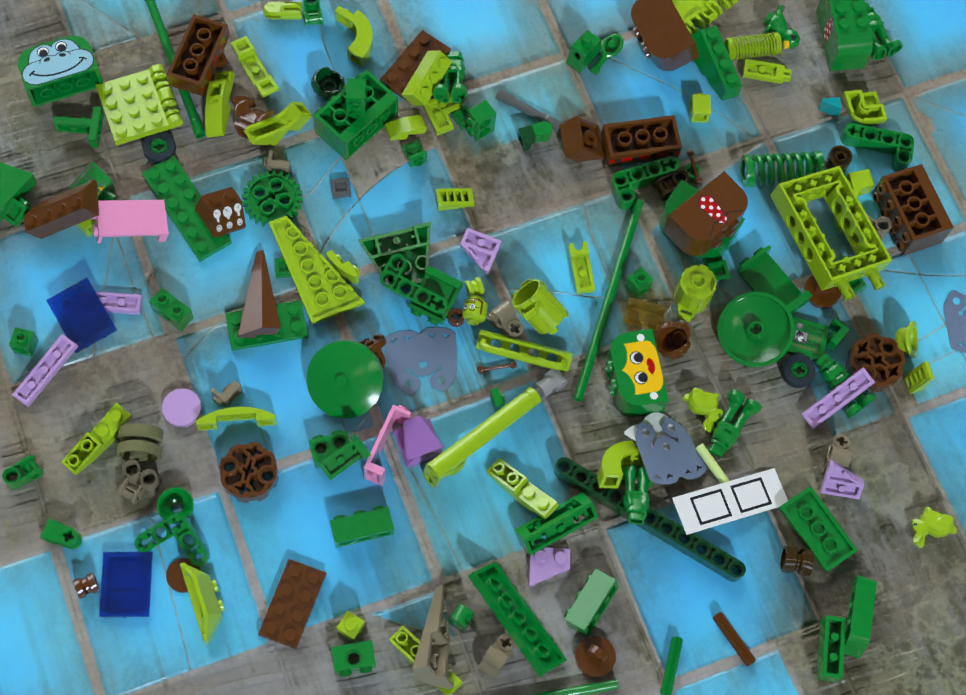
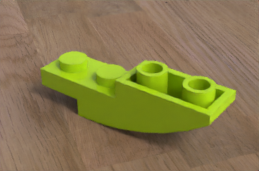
M233 71L218 72L215 74L214 81H209L205 104V130L207 138L224 136L231 111L228 102L235 78Z
M115 403L95 428L81 438L61 463L73 474L78 475L118 438L119 427L127 424L133 416L120 404Z
M500 458L486 471L517 502L530 512L537 513L545 520L559 506L557 501L530 483L526 476Z
M402 625L389 639V642L413 666L420 640ZM450 671L449 679L454 683V688L434 687H437L444 695H452L463 682Z

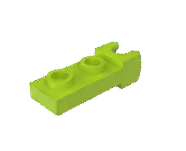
M586 241L582 243L581 250H576L573 243H569L567 248L576 294L592 293L596 290Z

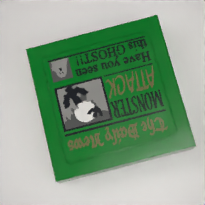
M793 316L795 333L792 345L787 353L791 355L803 354L812 361H817L824 356L830 327Z

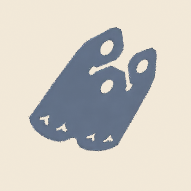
M952 291L944 304V315L950 345L954 350L966 352V309L963 315H959V311L966 305V296L957 291ZM953 298H959L961 303L959 305L954 304ZM961 342V344L964 345V347H962L961 345L957 346V344Z
M434 327L427 328L420 334L411 330H405L386 337L387 343L384 346L391 377L403 392L412 395L421 386V381L417 377L406 373L407 368L416 375L422 376L433 373L438 365H441L442 369L438 370L430 378V384L440 391L448 389L457 373L456 333L447 328ZM433 333H435L433 338L428 336V334L432 335ZM442 333H444V334H446V335L449 334L450 336H448L447 338H445V336L442 335ZM404 336H411V338H409L407 341L406 338H404ZM395 338H397L395 344L393 342H390L391 340L393 341ZM426 361L427 367L422 369L419 367V363ZM443 376L446 382L439 384L437 382L438 377ZM407 380L413 381L414 385L411 388L405 386Z
M666 417L661 425L662 430L666 434L678 438L679 442L668 436L657 437L654 447H651L650 443H652L656 434L655 429L644 422L639 423L635 438L650 481L663 485L673 484L677 482L679 477L690 480L700 477L705 473L707 467L696 451V447L684 427L673 419ZM668 424H672L675 430L670 431L667 427ZM643 429H647L650 435L645 436L642 432ZM663 443L669 444L670 449L665 450Z

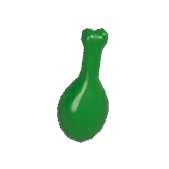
M612 34L603 40L601 56L596 64L591 66L590 72L598 75L603 64L620 53L624 44L621 35Z

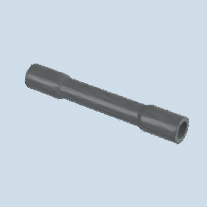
M502 89L498 91L496 95L497 100L516 108L539 122H549L552 125V130L559 133L562 122L525 104Z

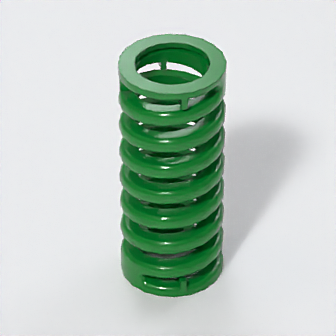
M821 151L801 152L800 154L792 152L791 154L782 153L781 155L773 153L771 156L769 154H763L762 156L754 154L752 157L742 155L740 162V176L743 187L755 186L756 162L758 164V184L761 187L765 186L766 183L765 162L768 164L767 180L769 186H774L775 160L777 162L778 184L785 182V160L787 162V181L795 179L794 160H796V179L825 170L824 156ZM804 159H805V161H806L805 174H804V165H803Z

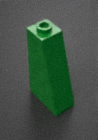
M0 162V222L4 219L1 215L12 197H24L37 183L33 173Z

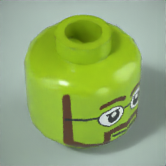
M470 296L469 299L464 301L462 317L468 324L478 325L486 320L488 304L482 297Z

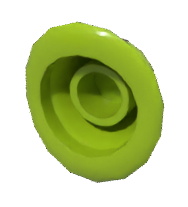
M911 321L908 327L898 329L894 337V341L898 343L900 351L909 353L912 359H915L918 354V326L915 321Z

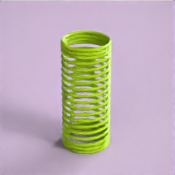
M778 32L744 37L739 36L738 38L730 37L726 38L724 42L732 61L735 59L740 60L741 58H756V56L780 55L782 50L781 36Z

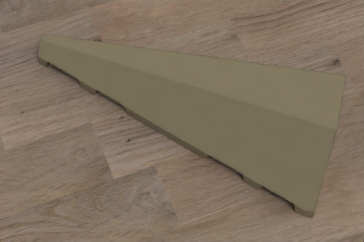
M442 585L435 588L412 670L422 683L452 689L454 688V683L449 679L452 664H448L449 652H451L449 622L445 620L444 612L448 611V608L443 603L446 589Z

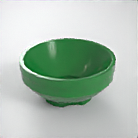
M173 487L165 490L160 495L157 501V511L163 520L174 514L171 512V507L175 503H180L183 506L181 512L190 518L194 510V501L187 490ZM176 519V521H175L174 523H172V524L182 523V520H181V519H179V520Z

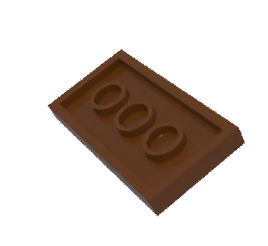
M422 30L382 76L380 82L409 103L401 94L427 51H441L448 56L451 48Z
M288 559L258 636L297 650L327 573Z

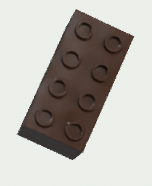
M922 164L882 176L872 192L873 200L878 204L881 216L889 218L892 222L889 233L893 235L896 247L901 251L902 255L942 243L954 228Z

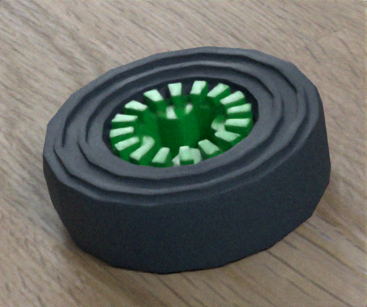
M162 131L146 136L143 141L142 150L144 156L150 162L158 164L175 155L176 144L170 134ZM157 145H161V147H163L160 151L156 149L158 147Z
M794 354L783 362L781 375L789 386L803 388L813 381L816 375V367L809 357L803 354ZM797 367L803 372L800 375H796V371H794Z

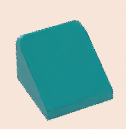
M840 97L823 98L818 106V110L838 117L842 110Z

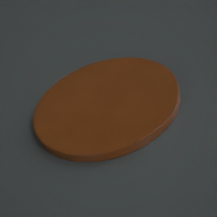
M180 558L168 567L166 579L173 590L186 593L188 590L180 564L185 563L200 571L201 569L199 566L193 565L189 558Z

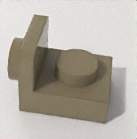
M269 150L268 156L264 158V167H267L269 174H272L273 170L278 175L281 171H283V176L290 174V162L283 159L274 160L273 150Z
M235 380L232 384L229 383L225 386L222 394L214 388L210 390L213 396L212 400L217 405H223L226 408L243 392L241 385Z

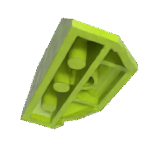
M181 563L180 567L203 642L206 645L210 643L223 618L221 612L225 611L222 600H217L215 592L219 591L216 581H211L208 574L185 563Z

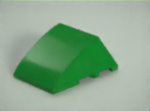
M431 222L358 239L380 275L390 257L394 254H401L405 257L408 264L403 277L416 284L422 282L429 263ZM396 260L393 264L394 267L400 268L403 265V261ZM388 276L385 279L386 284H392L394 277Z

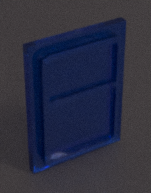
M88 278L46 300L66 337L78 345L75 353L88 348L117 331Z
M103 552L99 617H150L153 552Z

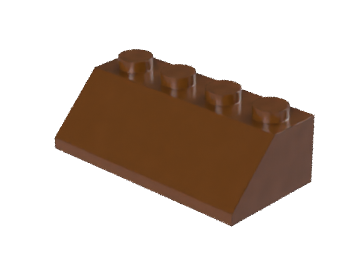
M89 181L37 203L24 215L25 233L42 239L98 216L97 181Z

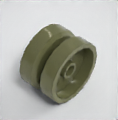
M140 423L121 425L118 438L122 442L117 445V457L126 461L133 459L139 463L159 461L162 454V448L159 444L163 442V430L153 425Z

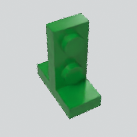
M94 106L92 119L86 117L71 118L66 115L54 116L53 124L58 132L89 134L88 141L91 148H99L104 114L101 107Z
M355 433L350 437V441L318 464L327 477L332 480L362 457L366 459L371 454Z

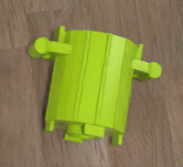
M702 264L700 266L694 265L686 268L680 276L674 290L673 299L678 308V319L690 323V320L697 313L704 311L709 304L717 284V280L713 272L709 270V267Z
M529 278L521 284L522 288L513 297L512 305L539 334L542 335L549 332L553 335L559 330L557 326L565 316L568 318L569 313L564 305L539 279L531 280Z

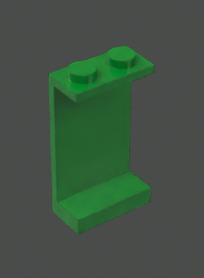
M770 245L764 249L760 247L753 253L754 256L750 259L746 257L739 263L740 267L737 273L753 292H764L777 297L793 314L807 304L813 295L808 290L802 293L768 254L771 249Z

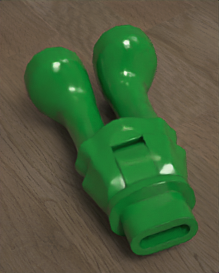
M866 2L873 35L871 57L874 60H881L885 55L891 57L903 48V44L900 40L891 41L885 30L884 22L874 11V8L870 7ZM875 32H877L882 45L878 42Z
M451 51L447 57L452 63L443 76L442 83L437 84L433 89L434 98L442 103H449L450 82L453 80L454 86L451 90L453 103H460L467 98V88L462 84L465 75L464 58L461 52Z
M825 354L815 363L819 366V372L822 373L825 383L829 384L830 389H835L851 376L849 372L845 371L846 368L835 362V359H831L828 354ZM862 392L855 397L857 403L851 400L845 405L846 416L851 418L873 402L877 396L873 392Z
M730 389L728 392V408L720 422H717V427L714 428L710 441L711 445L708 449L710 453L719 458H722L723 454L728 452L729 448L737 442L740 431L751 415L758 414L762 409L760 403L753 399H747L735 423L731 425L732 418L745 399L741 392Z
M633 465L622 468L623 477L620 482L621 485L625 486L623 504L626 510V517L629 523L642 525L647 517V511L650 506L648 487H651L654 482L650 481L645 467H640L637 473L639 490L635 491L636 468Z

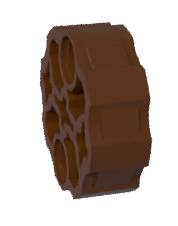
M869 334L867 337L858 339L848 352L849 356L845 365L846 371L851 376L864 367L875 381L867 389H870L872 392H882L885 388L893 386L902 376L903 365L906 362L904 353L900 351L896 341L890 337H882L879 334ZM883 347L888 348L889 352H886ZM862 348V349H863L862 352H860V354H858V353H857L858 350H860V349Z
M259 443L237 444L231 447L229 453L220 461L219 469L222 486L227 494L232 495L239 502L261 501L268 497L269 492L278 483L279 476L276 459L271 451H267ZM255 451H257L258 454H255V456L252 457L251 454H254ZM232 464L235 466L232 471L225 470L227 465ZM252 469L253 473H249V476H246L245 472H249ZM266 474L273 475V478L269 481L263 479ZM253 481V486L255 487L256 491H254L251 486ZM244 488L247 489V492L245 491L243 494H240V491H243Z

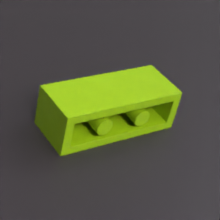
M427 51L401 95L413 106H426L433 95L434 87L440 83L452 61L441 51Z

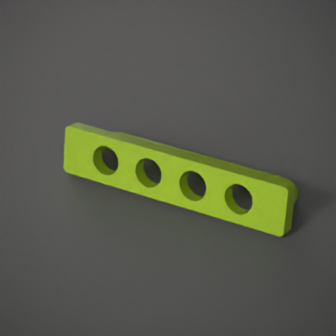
M480 330L476 344L477 349L491 354L566 372L569 371L573 356L572 352L485 330ZM494 339L500 340L502 346H492L491 341ZM517 344L520 347V351H511L510 346ZM536 349L539 355L537 357L530 356L528 351ZM555 354L558 359L555 362L547 359V355Z

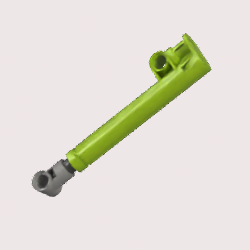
M550 369L543 376V379L534 385V388L529 387L426 464L423 471L425 480L430 486L435 488L442 478L457 474L464 467L468 457L541 403V398L544 399L553 391L558 392L569 380L559 370Z

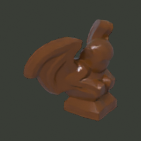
M236 96L232 98V102L235 103L234 114L239 117V121H236L234 126L239 136L248 139L244 132L246 127L275 114L274 108L266 112L257 109L252 111L250 108L256 107V104L249 97Z

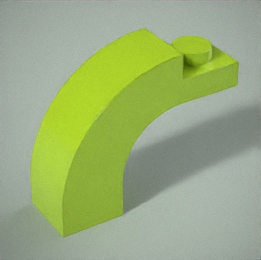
M338 6L335 9V20L352 30L356 35L355 40L347 49L348 59L363 67L369 60L373 49L371 24L359 10L352 14L350 10Z
M634 441L616 443L605 452L597 474L599 488H619L623 477L622 467L631 465L644 466L639 449L635 447Z

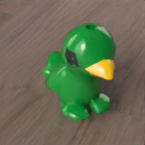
M779 4L773 14L768 12L762 25L766 29L763 34L768 33V31L770 33L778 32L781 36L783 49L796 48L800 43V36L796 30L787 28L786 20L782 14L785 7Z

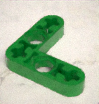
M182 512L172 514L142 532L135 539L136 549L140 552H147L175 536L193 565L203 566L210 558L209 550L188 517ZM176 519L182 520V523L180 525L178 524L174 526L172 529L169 526L172 523H174ZM158 527L166 530L165 537L157 535L156 530ZM152 535L153 539L147 545L141 544L142 540H146ZM184 535H192L194 543L187 544L184 541ZM196 544H198V547L196 548V550H195V549H194L193 551L190 550V549H192ZM197 552L198 554L203 553L204 557L202 559H197Z

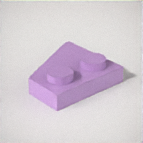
M467 228L460 247L486 274H489L502 241Z
M829 460L820 492L860 499L864 488V480L835 461Z
M543 548L530 555L529 586L532 587L541 581L553 578L557 574L569 571L570 549Z

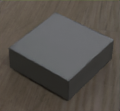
M349 178L331 179L333 199L351 197Z

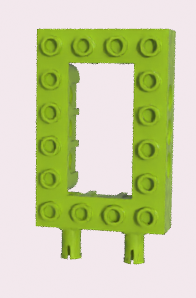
M840 166L778 184L770 196L822 291L838 287L844 301H847L856 296L849 285L850 281L868 277L875 291L886 286L879 272L893 260ZM821 197L825 198L851 245L855 256L849 258L846 256L842 260L833 263L835 253L830 249L825 239V234H822L816 223V218L812 216L807 207L808 201Z

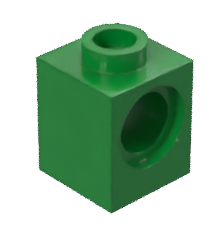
M640 267L627 277L624 286L638 299L651 288L654 279Z
M15 327L9 346L16 354L33 357L39 339L34 331Z

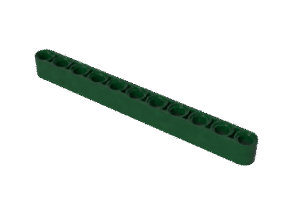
M562 457L557 460L554 474L558 479L628 520L623 504V496L625 495L623 490L619 488H602L601 492H596L592 487L598 485L596 474L569 458ZM565 465L568 468V471H561L559 469V466ZM582 475L585 478V481H577L576 476ZM610 496H617L619 502H612ZM651 507L648 508L647 516L652 517L653 523H647L644 520L642 525L635 524L731 582L739 581L746 572L743 562L695 533L686 535L683 526ZM667 526L670 529V533H664L661 527ZM684 536L688 543H681L678 537ZM696 547H702L705 554H699L696 551ZM713 557H719L722 560V564H716ZM731 567L737 568L739 575H734L731 572Z

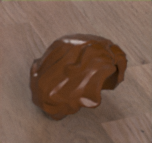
M672 321L663 322L658 326L654 339L658 352L664 358L679 359L687 353L691 345L689 341L691 333L689 326L685 322Z

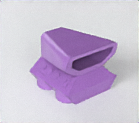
M417 416L403 421V426L393 431L406 467H414L432 461L443 452V444L437 438L430 419H423L422 416Z

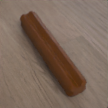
M722 612L717 613L713 617L714 622L747 667L752 665L756 661L753 654Z

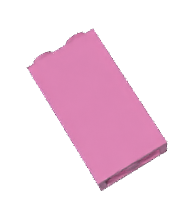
M164 200L98 201L99 215L91 218L94 219L95 223L92 226L93 237H96L97 244L101 243L103 237L157 236L158 242H166L169 232Z
M402 405L392 406L373 446L371 455L364 466V479L383 486L385 468L376 465V461L394 423L397 422L403 425V421L411 419V412H409L408 408Z

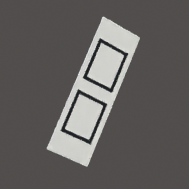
M775 468L672 498L686 535L778 508L788 501Z

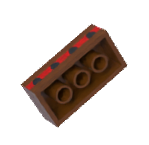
M193 14L166 74L169 86L204 96L230 37L227 24Z
M675 115L603 124L601 131L608 167L655 161L669 156L678 158L682 149Z

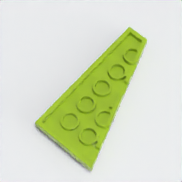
M287 216L269 222L271 231L312 325L365 304V301L354 292V289L344 281L335 268L314 248V245L303 236L301 231Z

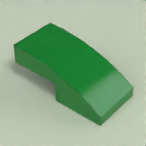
M722 256L716 260L703 258L704 265L709 267L717 281L731 277L726 260H723Z

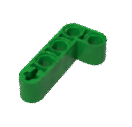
M850 123L845 127L840 136L841 142L846 146L892 154L891 165L897 172L907 169L913 159L914 138L907 133Z
M669 156L616 172L612 177L610 190L617 206L621 210L630 209L635 199L634 190L650 186L657 179L675 172L679 169V160L676 157ZM622 197H627L629 200L626 201Z
M401 254L392 255L380 276L382 286L386 290L437 316L446 315L449 311L446 299L403 277L408 267L407 261ZM396 260L403 261V265L400 268L394 267L393 264ZM388 276L394 277V282L390 285L385 284V279ZM404 285L411 286V291L409 293L405 294L401 292V289ZM425 293L428 295V299L425 302L418 301L420 294ZM432 298H434V303L440 305L442 302L444 309L440 308L439 310H437V307L434 304H432Z
M859 575L855 576L852 584L844 647L845 655L858 659L862 656L870 641L877 586L876 580Z

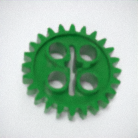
M266 170L264 176L260 172L258 173L259 178L252 176L253 183L247 181L248 188H243L245 194H242V200H244L242 204L243 207H246L245 213H249V219L255 218V224L261 221L262 227H264L266 223L287 216L291 221H293L292 215L298 216L297 210L302 209L300 203H303V197H301L303 194L302 190H300V184H296V179L290 180V174L284 177L283 171L278 175L275 170H273L272 174H269L268 170ZM274 186H281L279 189L273 188ZM259 193H263V194H264V195L261 196V197H257V196H256V195L259 194ZM285 200L289 201V203L282 204L281 202ZM267 208L272 209L270 212H265L264 210Z

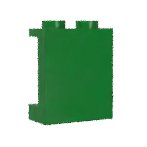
M428 265L420 286L445 298L450 311L463 287V282ZM425 293L420 294L418 297L419 302H425L428 299V295ZM432 298V304H434L437 307V310H439L440 308L444 309L442 302L440 305L434 303V298ZM413 303L408 305L409 309H411L410 313L418 317L424 315L428 317V322L436 326L438 323L443 325L448 317V313L444 316H437Z

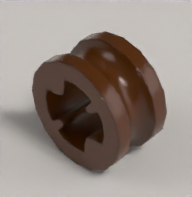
M453 308L449 311L448 323L451 326L459 327L464 323L465 319L462 317L463 310ZM454 314L461 316L459 321L452 319Z

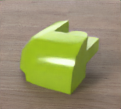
M862 90L844 91L843 99L851 120L861 125L881 124L887 121L884 105L880 104L876 91L862 93Z

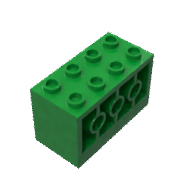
M368 70L359 73L355 77V79H366L367 103L365 118L360 117L356 119L346 115L347 85L342 88L337 96H332L323 108H318L314 114L315 133L345 160L349 159L383 129L386 123L391 122L398 115V97Z

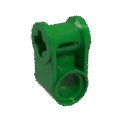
M303 0L305 26L309 27V25L314 24L322 26L323 16L320 1Z
M29 455L3 471L2 478L8 488L12 490L19 489L44 474V470L40 469L35 461V455ZM12 475H18L15 481H9V478Z
M52 519L47 520L40 535V538L44 541L72 550L77 549L82 544V537L75 529Z

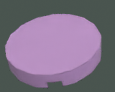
M184 388L176 389L164 398L162 413L166 421L172 426L188 427L199 419L202 410L201 401L197 394L191 390Z

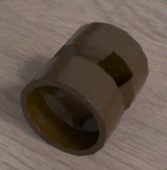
M841 145L833 147L824 161L825 170L840 166L843 173H845L852 161L851 151Z
M784 546L780 560L781 572L793 573L797 571L799 575L810 576L814 564L813 550L801 549L797 551L795 547Z

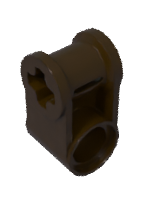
M676 170L667 176L657 179L652 184L653 188H656L661 195L660 199L662 201L668 200L679 184L676 179H681L688 183L689 174L685 170Z

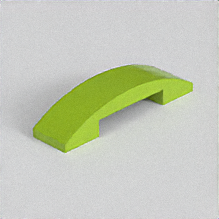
M244 36L231 42V46L243 70L260 96L263 98L279 91L272 76L267 73L256 55L255 48L248 37Z
M230 407L201 417L196 421L198 431L218 429V422L256 419L257 426L277 425L276 415L262 409Z

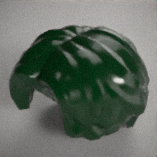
M329 67L317 70L311 79L313 92L324 100L337 96L345 86L344 78Z

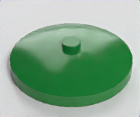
M748 292L737 296L725 306L719 317L717 332L722 349L733 361L746 367L760 368L776 363L788 352L794 339L795 326L790 310L780 299L764 292Z
M351 340L335 341L322 347L311 359L306 375L307 388L313 402L326 414L336 418H354L366 413L378 402L384 387V372L377 356L365 345Z

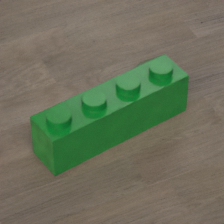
M717 26L699 30L692 35V38L696 43L700 57L692 62L696 63L700 73L705 75L709 85L722 101L739 96L742 83Z

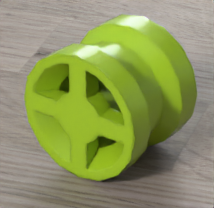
M476 277L473 281H464L469 298L470 296H482L485 294L480 277Z

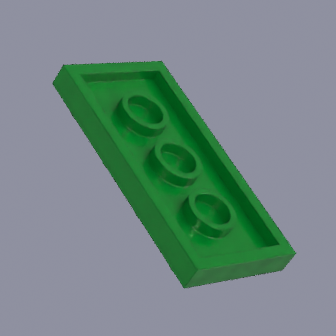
M302 301L276 304L281 327L276 335L238 338L237 334L243 310L225 313L232 351L308 338Z
M811 486L778 508L806 548L813 550L814 559L825 573L858 551Z

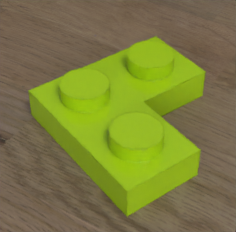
M451 92L449 103H442L434 98L429 100L426 106H422L437 136L454 130L448 114L463 107L462 102L453 103Z

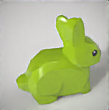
M693 388L691 392L683 395L682 400L687 403L688 408L693 414L704 415L705 420L702 427L705 431L711 433L714 428V422L719 421L723 415V411L718 409L719 394L704 392L699 388Z
M930 507L924 508L920 519L916 518L911 521L912 531L915 533L913 544L917 545L918 548L924 546L927 534L935 538H941L950 533L956 534L957 532L952 516L933 511Z

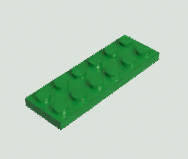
M174 155L142 172L143 178L157 199L164 200L166 213L199 262L232 244L227 234L214 238L195 211L201 195Z
M496 561L472 572L468 576L539 677L567 661Z

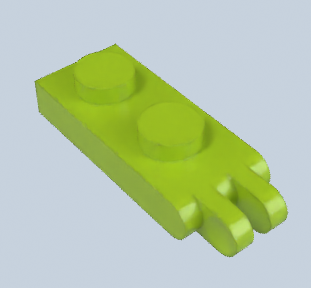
M745 59L742 78L782 84L783 82L791 81L790 75L792 70L786 69L781 64Z

